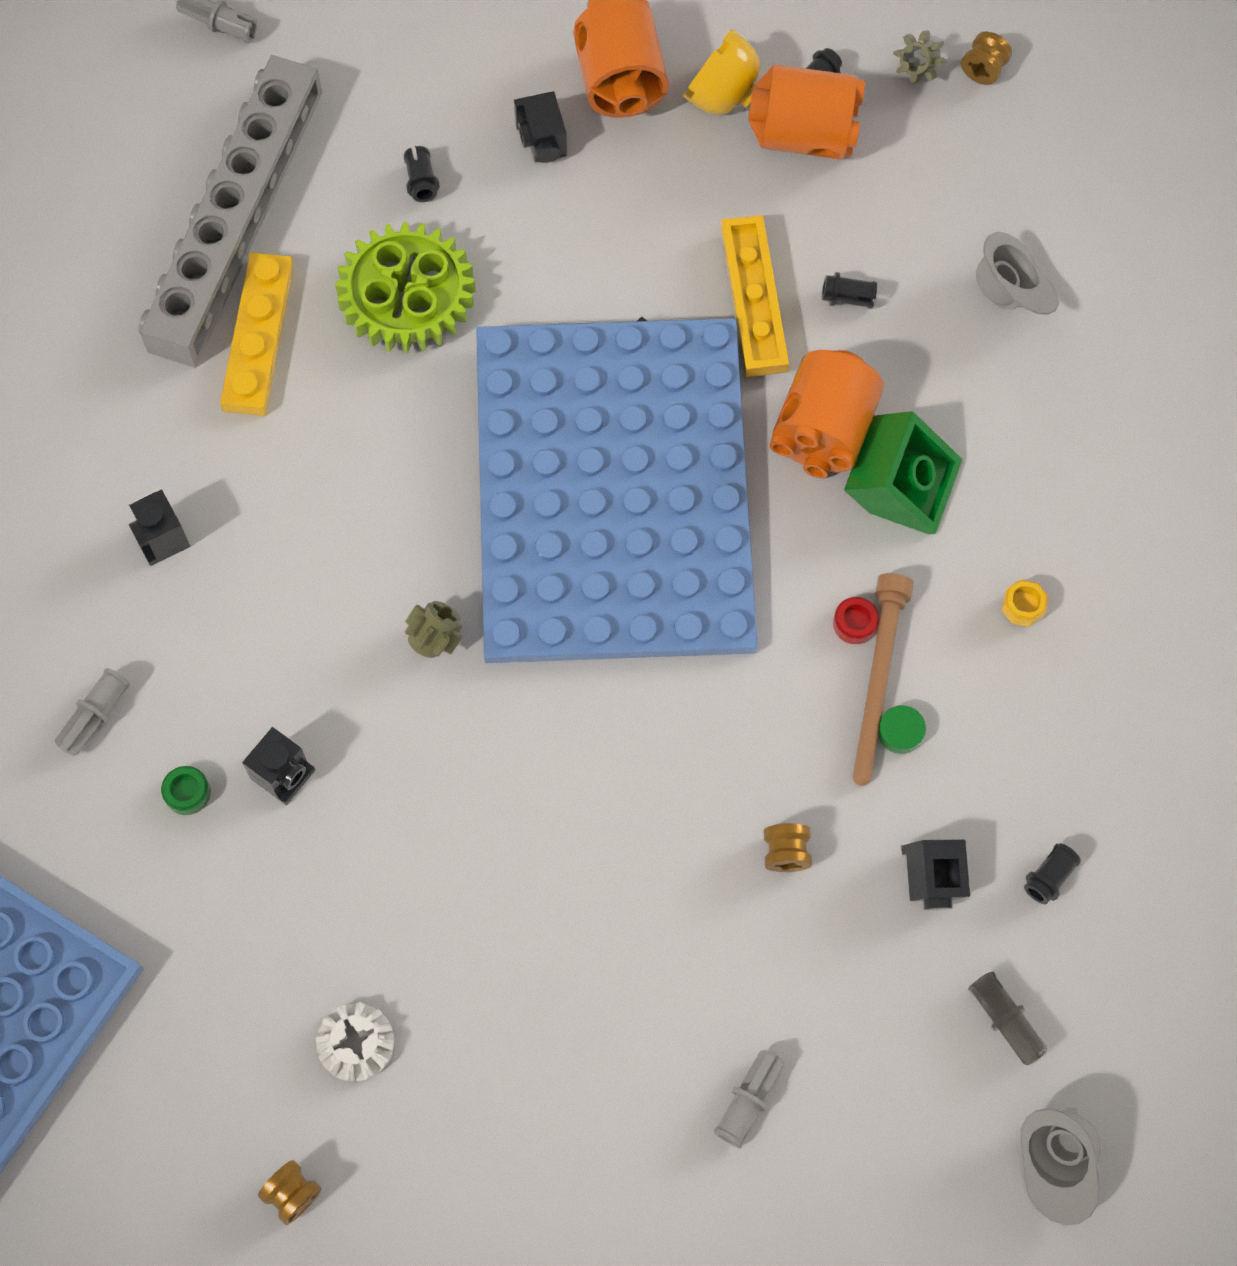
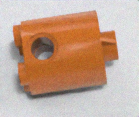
M589 0L587 3L588 9L583 11L575 21L573 36L587 100L591 109L600 115L613 118L631 117L650 110L658 105L666 96L669 82L649 2L647 0Z
M773 64L753 87L748 122L761 149L844 160L845 157H852L853 147H856L860 124L858 121H852V117H857L859 106L862 105L865 80L857 79L856 75Z
M821 349L808 352L801 359L773 429L772 439L769 444L770 449L778 455L789 457L804 465L803 470L808 475L816 478H827L829 472L836 473L851 470L855 466L883 393L884 382L879 373L865 363L858 355L846 350L832 351Z

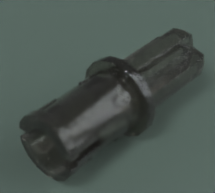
M994 971L988 972L969 986L968 990L970 993H973L993 1021L991 1026L993 1031L999 1030L1023 1064L1031 1065L1047 1053V1046L1023 1015L1025 1011L1024 1006L1016 1005L997 979Z

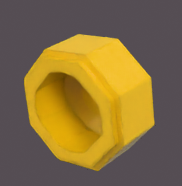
M1019 580L1006 589L1001 611L1011 624L1030 627L1044 617L1047 609L1048 595L1037 582Z

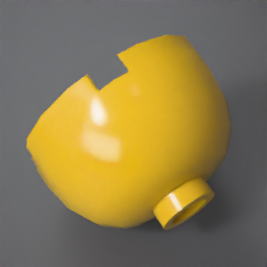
M733 29L723 38L724 42L719 49L714 50L689 85V89L683 95L690 103L706 113L725 114L731 112L738 104L746 108L751 102L752 89L756 85L755 81L760 72V59L754 47Z

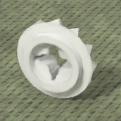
M361 1002L339 1005L331 1014L323 1017L318 1034L315 1036L318 1058L324 1068L333 1076L350 1082L363 1081L378 1074L389 1062L394 1048V1034L387 1018L379 1009ZM349 1023L358 1034L375 1032L362 1042L363 1051L361 1052L364 1057L362 1060L359 1059L358 1055L351 1048L335 1050L341 1046V1043L347 1040L346 1032L348 1030L346 1025Z

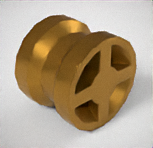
M980 32L973 40L972 49L967 51L961 60L962 70L971 80L979 84H993L1000 76L1001 67L1006 65L1012 56L1011 46L1002 36L994 32Z
M784 823L764 828V841L769 844V853L765 856V868L767 870L796 872L811 868L812 856L807 852L806 843L811 838L810 827L803 824Z
M291 1160L271 1176L259 1191L258 1197L265 1204H273L278 1209V1218L287 1226L296 1220L315 1201L322 1188L315 1181H307L301 1175V1167L294 1160Z

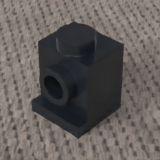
M551 91L514 99L516 129L519 130L523 148H531L534 162L548 163L559 157L567 156L566 129L555 92Z
M162 489L129 505L136 521L128 525L150 566L191 547Z
M273 726L242 762L250 779L285 805L291 801L316 770L314 766L307 762L302 748Z
M965 839L921 840L901 845L902 855H906L910 901H923L924 910H944L953 908L952 900L970 897Z

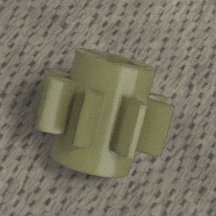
M929 30L922 31L918 41L912 34L903 36L907 46L904 49L893 52L895 56L900 57L901 66L896 72L911 74L910 80L912 84L920 81L922 73H924L929 81L937 78L934 68L947 63V59L940 57L939 48L943 46L944 41L935 43L929 40ZM920 49L921 55L927 57V62L921 65L920 59L914 57V52Z
M433 601L428 603L425 608L416 604L405 621L409 625L405 631V634L409 635V645L417 653L428 658L439 657L443 650L452 654L463 638L459 634L462 629V625L458 624L460 621L459 615L452 607L443 602Z

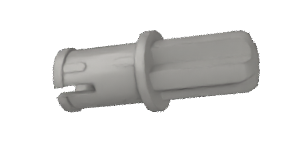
M178 0L176 4L178 12L208 24L210 31L217 32L219 30L248 44L251 42V38L255 37L259 22L257 18L228 7L227 3L223 0H218L217 3L210 0Z
M106 668L104 674L84 700L79 699L76 702L78 709L55 738V744L67 754L78 755L101 723L107 724L109 721L108 713L124 691L129 688L130 683L114 670Z
M765 1050L758 1053L740 1088H733L732 1093L735 1096L718 1127L714 1130L716 1136L741 1149L743 1141L760 1110L766 1111L768 1108L765 1101L785 1067V1062L780 1057Z

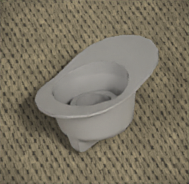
M995 232L988 235L984 241V257L976 269L977 283L983 294L1002 309L1012 310L1022 306L1036 314L1049 315L1055 312L1059 305L1058 295L1052 284L1037 266L1027 247L1008 233Z
M1052 1108L1036 1110L1026 1117L1021 1127L1024 1175L1029 1197L1037 1210L1049 1220L1062 1225L1080 1224L1092 1216L1099 1201L1098 1161L1101 1155L1100 1138L1096 1129L1088 1120L1078 1114L1076 1108H1066L1062 1111Z

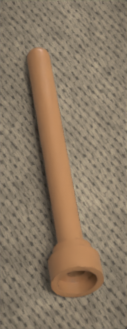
M881 574L877 580L875 596L879 598L878 604L882 607L853 771V780L859 786H865L871 781L899 612L905 608L906 603L911 601L913 580L900 574Z

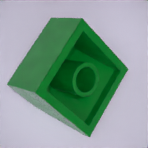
M913 411L874 415L844 491L869 514L926 534H936L963 459Z

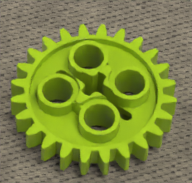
M407 221L402 223L400 232H394L390 224H386L384 236L380 237L375 231L370 230L371 242L369 244L358 239L355 241L358 254L352 252L344 253L347 266H338L337 270L340 280L335 282L337 295L339 296L337 297L339 309L344 311L345 323L347 325L354 324L355 333L358 338L368 333L370 346H375L383 339L385 340L387 352H391L396 343H402L403 351L406 354L409 353L411 343L417 342L420 349L426 351L427 339L432 338L441 345L443 344L441 334L443 330L452 335L457 333L454 320L466 323L467 311L465 308H473L472 293L476 292L475 279L472 278L473 266L472 263H466L465 249L456 250L455 238L451 237L442 242L441 229L437 228L429 236L426 235L425 223H421L416 232H410ZM417 256L410 270L412 282L407 283L410 260L412 257ZM389 262L398 263L396 266L392 267L383 266ZM429 271L439 272L438 274L433 276L425 275V273ZM399 292H404L402 303L403 309L401 316L399 318H395L398 309H400L401 306ZM378 298L387 299V301L381 304L372 303V301ZM419 307L429 308L427 311L422 313H416L413 311L414 309Z

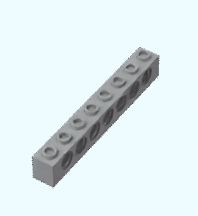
M271 55L265 69H260L257 72L254 81V92L249 102H244L240 108L237 128L233 136L229 135L223 144L222 159L217 170H211L208 175L206 193L201 203L195 204L191 211L189 229L184 239L180 238L174 247L173 262L167 274H162L158 280L156 298L151 309L145 310L140 318L139 333L148 353L196 368L322 95L318 68ZM247 171H252V172H250V173H248V174H242V173L247 172ZM236 205V206L233 207V208L224 209V208H226V207H228V206ZM212 240H220L217 243L208 244ZM200 274H203V275H204L203 277H201V278H199V279H191L192 277H194V276H196V275H200ZM180 310H188L182 315H174Z

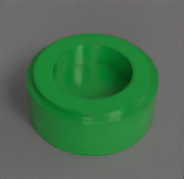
M898 705L888 709L880 721L879 739L889 751L898 754L914 751L919 747L925 736L926 724L924 718L916 709L910 706Z
M180 766L171 770L165 776L161 785V794L163 800L173 812L180 815H191L199 812L206 806L210 799L211 788L207 778L199 769L192 766Z

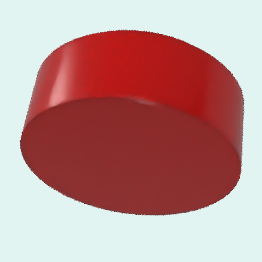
M847 598L836 608L833 618L834 631L840 639L847 643H866L873 638L880 621L879 612L876 606L865 598Z

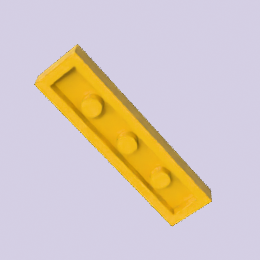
M763 215L721 219L720 230L745 377L788 373L789 360Z
M253 252L249 254L220 401L223 412L266 416L294 269L291 256Z

